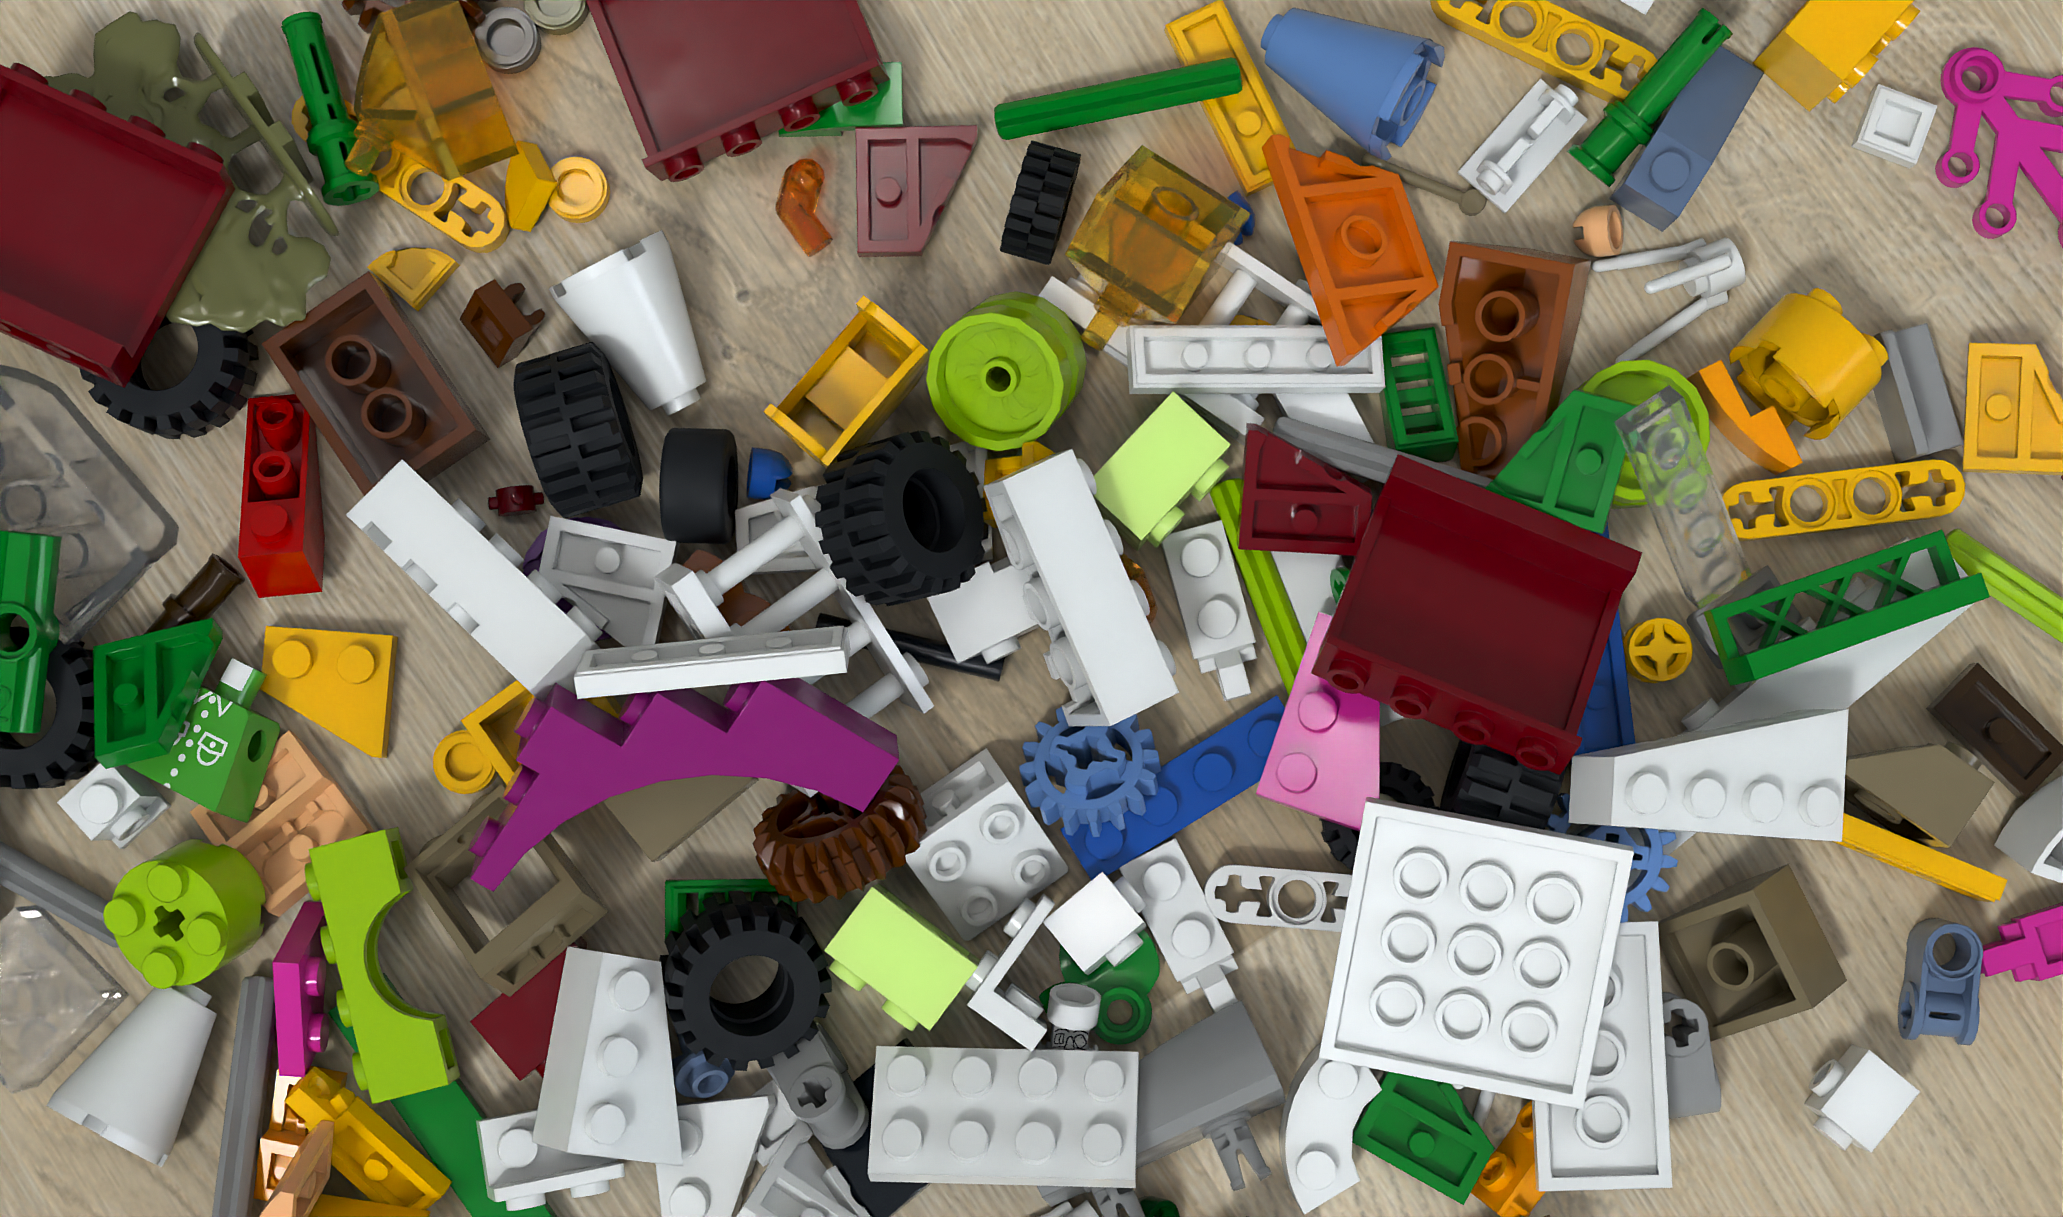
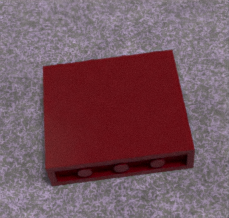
M586 0L648 156L642 159L644 167L660 181L666 179L670 182L687 180L701 173L705 168L703 163L725 153L728 157H736L755 150L762 144L761 138L782 128L787 132L806 128L819 120L820 111L842 101L844 106L863 103L878 93L876 85L890 80L858 0Z
M13 63L10 68L0 64V332L125 388L231 198L235 187L223 164V158L208 147L196 142H189L184 147L166 139L165 133L146 119L131 115L126 121L106 112L107 108L102 102L81 90L71 89L70 93L66 94L48 86L49 82L46 78L23 64Z
M1398 454L1379 493L1311 674L1327 680L1331 686L1339 691L1350 694L1360 693L1389 705L1394 712L1403 717L1423 719L1448 729L1464 742L1474 745H1487L1514 756L1522 765L1539 771L1548 770L1560 775L1580 747L1582 737L1577 736L1579 726L1622 594L1636 574L1643 552Z

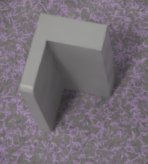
M1927 323L1897 332L1891 329L1874 335L1873 337L1885 347L1889 358L1881 367V379L1873 388L1895 464L1963 445L1964 443Z

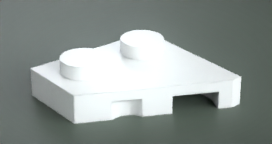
M775 1093L677 1104L683 1166L655 1163L662 1217L737 1216L743 1201L742 1190L745 1181L751 1176L757 1160L758 1151L756 1149L767 1117L773 1113L776 1104Z

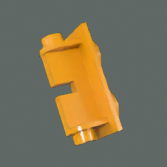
M1532 1101L1528 1102L1520 1110L1516 1123L1496 1151L1490 1156L1471 1191L1475 1197L1501 1217H1529L1531 1215L1530 1212L1546 1192L1536 1190Z

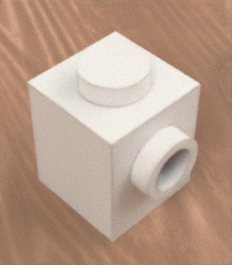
M1102 871L1048 916L1043 923L1082 971L1089 975L1107 959L1113 967L1118 966L1144 944L1138 934L1147 925L1138 913L1147 905L1123 876L1115 883H1112Z
M1851 1045L1839 1061L1835 1059L1829 1060L1814 1075L1809 1084V1089L1813 1093L1804 1105L1820 1117L1813 1126L1836 1146L1845 1151L1852 1143L1854 1146L1872 1153L1920 1091L1873 1052Z

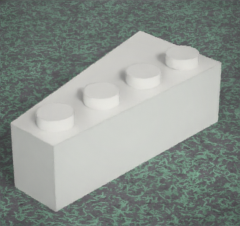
M1073 449L1049 455L984 485L983 487L1010 563L1017 570L1026 568L1030 581L1023 585L1024 595L1022 597L1030 619L1035 620L1042 629L1048 630L1051 638L1050 651L1043 654L1051 678L1055 680L1061 678L1069 689L1072 701L1062 705L1068 726H1112L1179 693L1172 677L1176 674L1174 659L1167 646L1161 640L1155 639L1146 618L1150 613L1148 600L1140 585L1135 580H1130L1120 559V556L1123 554L1121 538L1114 525L1109 520H1103L1093 497L1097 492L1096 482L1088 465L1082 459L1076 458Z
M401 460L346 516L537 699L543 702L555 683L576 694L574 675L582 654L588 650L600 649L595 641L603 632L576 606L565 614L556 605L563 595L536 569L527 577L517 569L524 559L497 533L489 541L479 533L486 524L463 501L458 498L450 505L405 461Z
M1849 709L1797 710L1782 713L1780 716L1733 723L1731 726L1688 732L1667 739L1645 741L1573 756L1568 823L1842 842Z

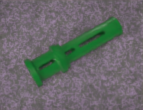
M1701 8L1694 20L1622 103L1617 99L1613 103L1609 102L1603 109L1605 114L1603 120L1581 145L1573 144L1567 152L1602 183L1610 187L1616 181L1613 173L1638 145L1646 146L1651 139L1654 131L1650 126L1733 33L1724 24L1720 25L1717 23L1719 19Z
M311 11L300 12L284 19L281 28L287 39L298 83L312 125L306 141L309 152L318 157L325 181L321 188L323 201L333 206L359 203L369 199L380 189L377 176L368 172L361 148L365 141L362 126L358 125L355 120L349 119L337 72L322 27L321 15Z

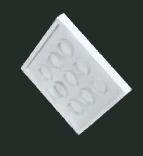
M1366 797L1319 1058L1583 1110L1634 855L1633 847Z

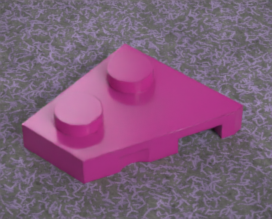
M304 901L272 962L279 1076L304 1077L316 1053H323L328 1044L329 1017L328 1014L323 1013L327 959L323 951L320 935L321 927L326 926L327 922L322 902Z

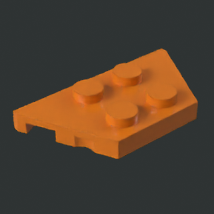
M1280 134L1271 135L1262 146V151L1336 367L1344 366L1429 298L1439 285L1399 174L1372 165L1360 166L1349 157L1328 150L1319 158L1289 148V137Z

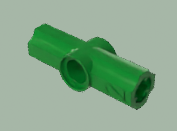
M0 530V732L33 734L41 731L48 658L51 651L56 647L60 636L59 621L54 614L62 540L60 536ZM17 615L24 618L29 626L30 635L23 648H19L14 644L10 637V626Z

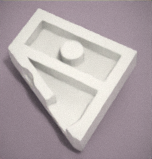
M550 516L539 573L563 595L562 598L571 605L576 606L596 626L606 631L623 646L658 644L668 599L653 577L673 563H676L680 543Z
M798 1118L736 1217L871 1216L865 1207L859 1205L853 1199L850 1186L836 1165L829 1169L825 1168L807 1142L813 1132L805 1122Z

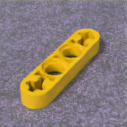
M1430 0L1431 8L1436 17L1445 24L1608 103H1613L1616 99L1622 103L1637 83L1630 91L1624 90L1620 87L1622 76L1607 67L1600 73L1599 78L1590 74L1602 58L1604 48L1613 53L1605 64L1618 70H1624L1629 63L1635 64L1639 67L1637 78L1640 81L1657 62L1654 54L1646 48L1547 0H1497L1488 15L1486 24L1477 20L1484 8L1473 2L1465 1L1459 9L1450 5V0ZM1475 0L1483 5L1487 2V0ZM1517 6L1528 11L1533 18L1534 24L1531 34L1522 38H1514L1507 35L1502 30L1499 21L1500 13L1508 7ZM1572 33L1584 38L1590 49L1588 61L1575 66L1562 61L1556 50L1558 38Z
M302 95L295 102L292 109L291 123L295 132L307 143L308 132L312 129V125ZM344 99L349 119L362 123L360 126H362L365 136L363 144L373 138H382L387 140L392 148V156L384 168L377 171L368 170L369 173L377 176L380 188L378 191L473 252L488 253L498 249L506 241L510 231L507 213L504 207L492 195ZM425 172L439 174L444 182V191L441 197L430 205H420L414 202L411 196L413 180ZM460 189L467 191L465 194L458 198ZM456 200L475 214L481 215L486 208L491 209L487 218L494 224L493 229L488 234L478 230L472 238L469 237L470 225L462 217L451 211ZM449 212L447 221H441L440 218Z
M1935 459L1748 481L1726 488L1717 496L1712 506V519L1715 528L1722 536L1732 541L1743 542L1928 520L1949 514L1960 506L1965 496V482L1961 472L1953 464L1945 460ZM1928 473H1931L1935 483L1945 484L1946 494L1936 498V506H1933L1930 496H1917L1902 500L1901 488L1916 486L1928 481ZM1897 474L1901 475L1900 484L1895 476ZM1863 479L1877 482L1884 490L1885 504L1882 510L1875 515L1860 511L1853 500V491L1857 483ZM1799 487H1809L1821 496L1823 502L1822 512L1814 522H1804L1792 513L1790 498ZM1769 490H1776L1774 510L1781 527L1774 526L1775 514L1760 515L1749 520L1748 529H1743L1741 519H1730L1729 507L1739 503V495H1744L1747 505H1762L1774 501ZM1901 503L1906 509V512L1900 511Z

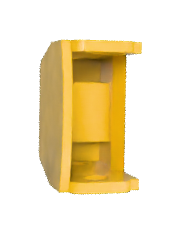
M864 295L856 303L859 311L858 314L776 408L770 403L763 411L769 420L824 468H827L830 464L837 463V456L844 451L865 445L918 384L929 361L928 349L909 331Z

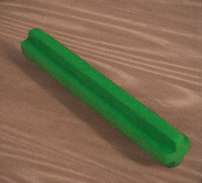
M1230 57L998 104L994 108V119L1001 139L1010 140L1234 95L1242 91L1243 83L1239 63L1235 58Z

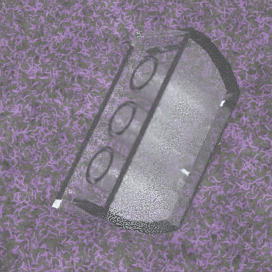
M0 364V530L62 537L54 614L59 621V639L64 645L75 643L148 570L177 545L179 526L60 387L27 370Z

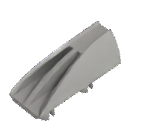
M1242 1000L1199 1021L1139 1060L1136 1169L1200 1140L1211 1138L1230 1179V1186L1233 1191L1246 1188L1238 1161L1239 1154L1244 1155L1260 1181L1271 1175L1270 1168L1265 1164L1247 1121L1258 1114L1285 1103L1286 1099L1279 1078ZM1037 1186L1042 1198L1051 1207L1084 1192H1092L1103 1217H1120V1208H1124L1129 1217H1145L1133 1188Z

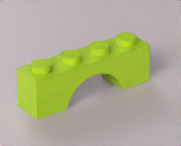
M399 828L384 829L308 849L311 863L305 864L306 883L314 901L321 900L327 925L321 927V943L329 964L337 963L343 988L336 992L337 1007L346 1028L353 1026L359 1052L353 1053L352 1065L360 1090H369L371 1102L376 1104L449 1085L461 1076L445 1014L424 1011L402 1000L386 982L379 965L378 938L382 924L394 905L414 889L412 881L403 870L407 865Z

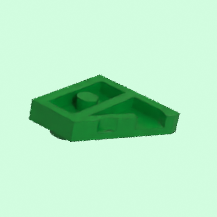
M1574 389L1485 489L1583 529L1603 534L1606 529L1640 405Z
M213 618L93 646L95 758L105 769L170 753L223 639V630Z
M1384 1071L1378 1082L1382 1091L1365 1105L1353 1129L1352 1143L1464 1205L1495 1149L1479 1124L1474 1120L1450 1083Z

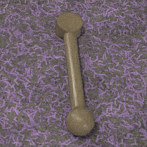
M1368 152L1362 157L1361 166L1372 165L1399 174L1401 181L1458 203L1460 210L1465 215L1475 216L1485 207V196L1477 189L1462 192L1389 163Z

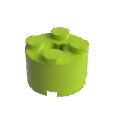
M203 839L186 840L134 867L118 883L112 900L105 906L103 913L104 923L109 931L114 934L116 942L126 959L143 974L145 980L151 986L158 989H167L171 986H184L199 982L246 953L260 938L264 923L260 925L261 905L266 903L265 889L255 868L236 849L225 844L215 846L201 842Z

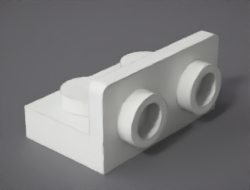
M537 1109L476 1120L488 1198L494 1202L506 1201L507 1211L522 1210L546 1204V1192L570 1188L572 1198L610 1191L609 1180L625 1176L624 1165L617 1158L567 1153L533 1143L532 1137Z

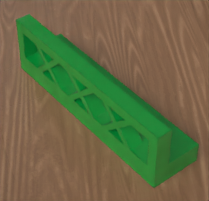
M1938 530L1703 613L1729 685L1733 686L1772 675L1990 598L1982 573L1960 578L1943 530ZM1924 549L1928 550L1940 585L1926 590H1922L1901 579L1910 555ZM1894 560L1889 572L1878 567V565ZM1862 572L1883 583L1872 609L1864 610L1843 599L1853 574ZM1836 580L1831 592L1820 587V585ZM1895 590L1906 595V597L1891 602ZM1804 592L1826 604L1816 628L1809 631L1785 619L1795 594ZM1779 600L1773 613L1761 607ZM1838 610L1849 615V617L1833 622ZM1746 612L1767 623L1768 626L1758 649L1740 655L1727 618ZM1780 630L1792 636L1775 642Z

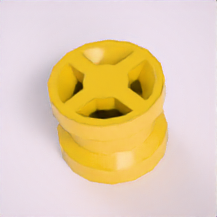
M1654 618L1637 623L1627 630L1622 638L1626 671L1629 676L1640 682L1654 684L1675 679L1687 669L1692 659L1693 646L1689 634L1682 625L1671 619ZM1646 656L1655 662V668H1653V662L1649 661Z

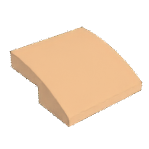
M290 730L276 741L252 815L247 823L213 812L200 804L190 811L212 845L219 846L225 844L239 851L252 864L265 889L266 903L263 906L268 913L280 917L309 893L305 878V864L311 863L308 849L375 832L329 772Z
M321 1120L307 1135L259 1217L309 1216L330 1178L334 1122Z

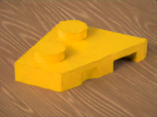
M1968 344L1962 472L2063 475V400L2060 394L2056 392L2048 376L2049 371L2036 344Z
M266 626L261 672L267 674L260 690L369 756L387 758L398 637L393 635Z

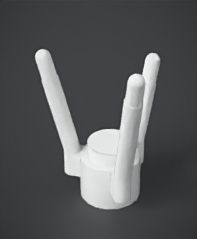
M1724 237L1709 244H1706L1704 239L1700 238L1681 246L1620 255L1593 262L1592 269L1595 272H1604L1682 260L1679 262L1678 271L1647 282L1644 290L1648 294H1653L1683 284L1690 296L1695 297L1701 294L1699 300L1619 355L1615 360V364L1620 361L1636 360L1706 311L1728 303L1727 291L1742 285L1746 277L1742 257L1735 244L1729 238Z

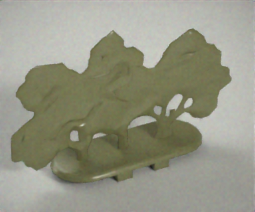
M127 12L95 34L93 51L94 74L91 77L87 78L77 73H68L54 77L45 76L44 78L49 82L48 86L66 94H69L71 89L81 90L102 102L107 108L106 112L126 121L131 115L146 119L159 127L165 133L166 139L184 147L189 142H196L208 147L223 158V164L229 177L228 165L231 157L260 141L283 173V178L278 186L267 194H254L241 190L230 177L235 190L167 311L166 317L170 322L196 327L212 324L223 331H238L242 333L247 332L264 320L283 327L293 321L304 320L306 318V293L316 283L327 277L331 257L324 245L309 237H295L288 234L287 209L290 201H303L326 233L331 236H338L340 234L327 210L309 185L314 179L293 138L280 120L274 122L259 91L245 71L233 78L199 32L194 36V44L212 73L211 76L203 81L182 77L177 59L180 51L181 37L175 24L163 23L157 19L142 21L137 13ZM179 87L186 93L172 102L163 98L164 93L171 88ZM221 88L249 126L232 138L222 136L218 130L203 124L198 116L211 93ZM251 199L257 203L249 213L236 207L242 200ZM267 208L272 210V213L264 219L268 225H274L264 243L257 247L251 244L248 238L253 220ZM283 236L288 247L283 253L276 255L272 252L275 240Z

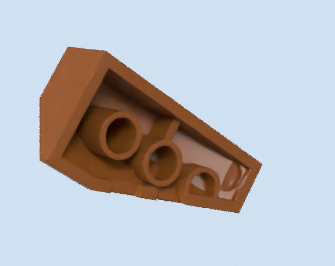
M1450 241L1438 305L1441 326H1445L1450 360V363L1447 364L1449 385H1453L1458 418L1456 430L1459 440L1458 450L1461 470L1494 480L1522 446L1558 408L1580 321L1591 260L1530 248Z

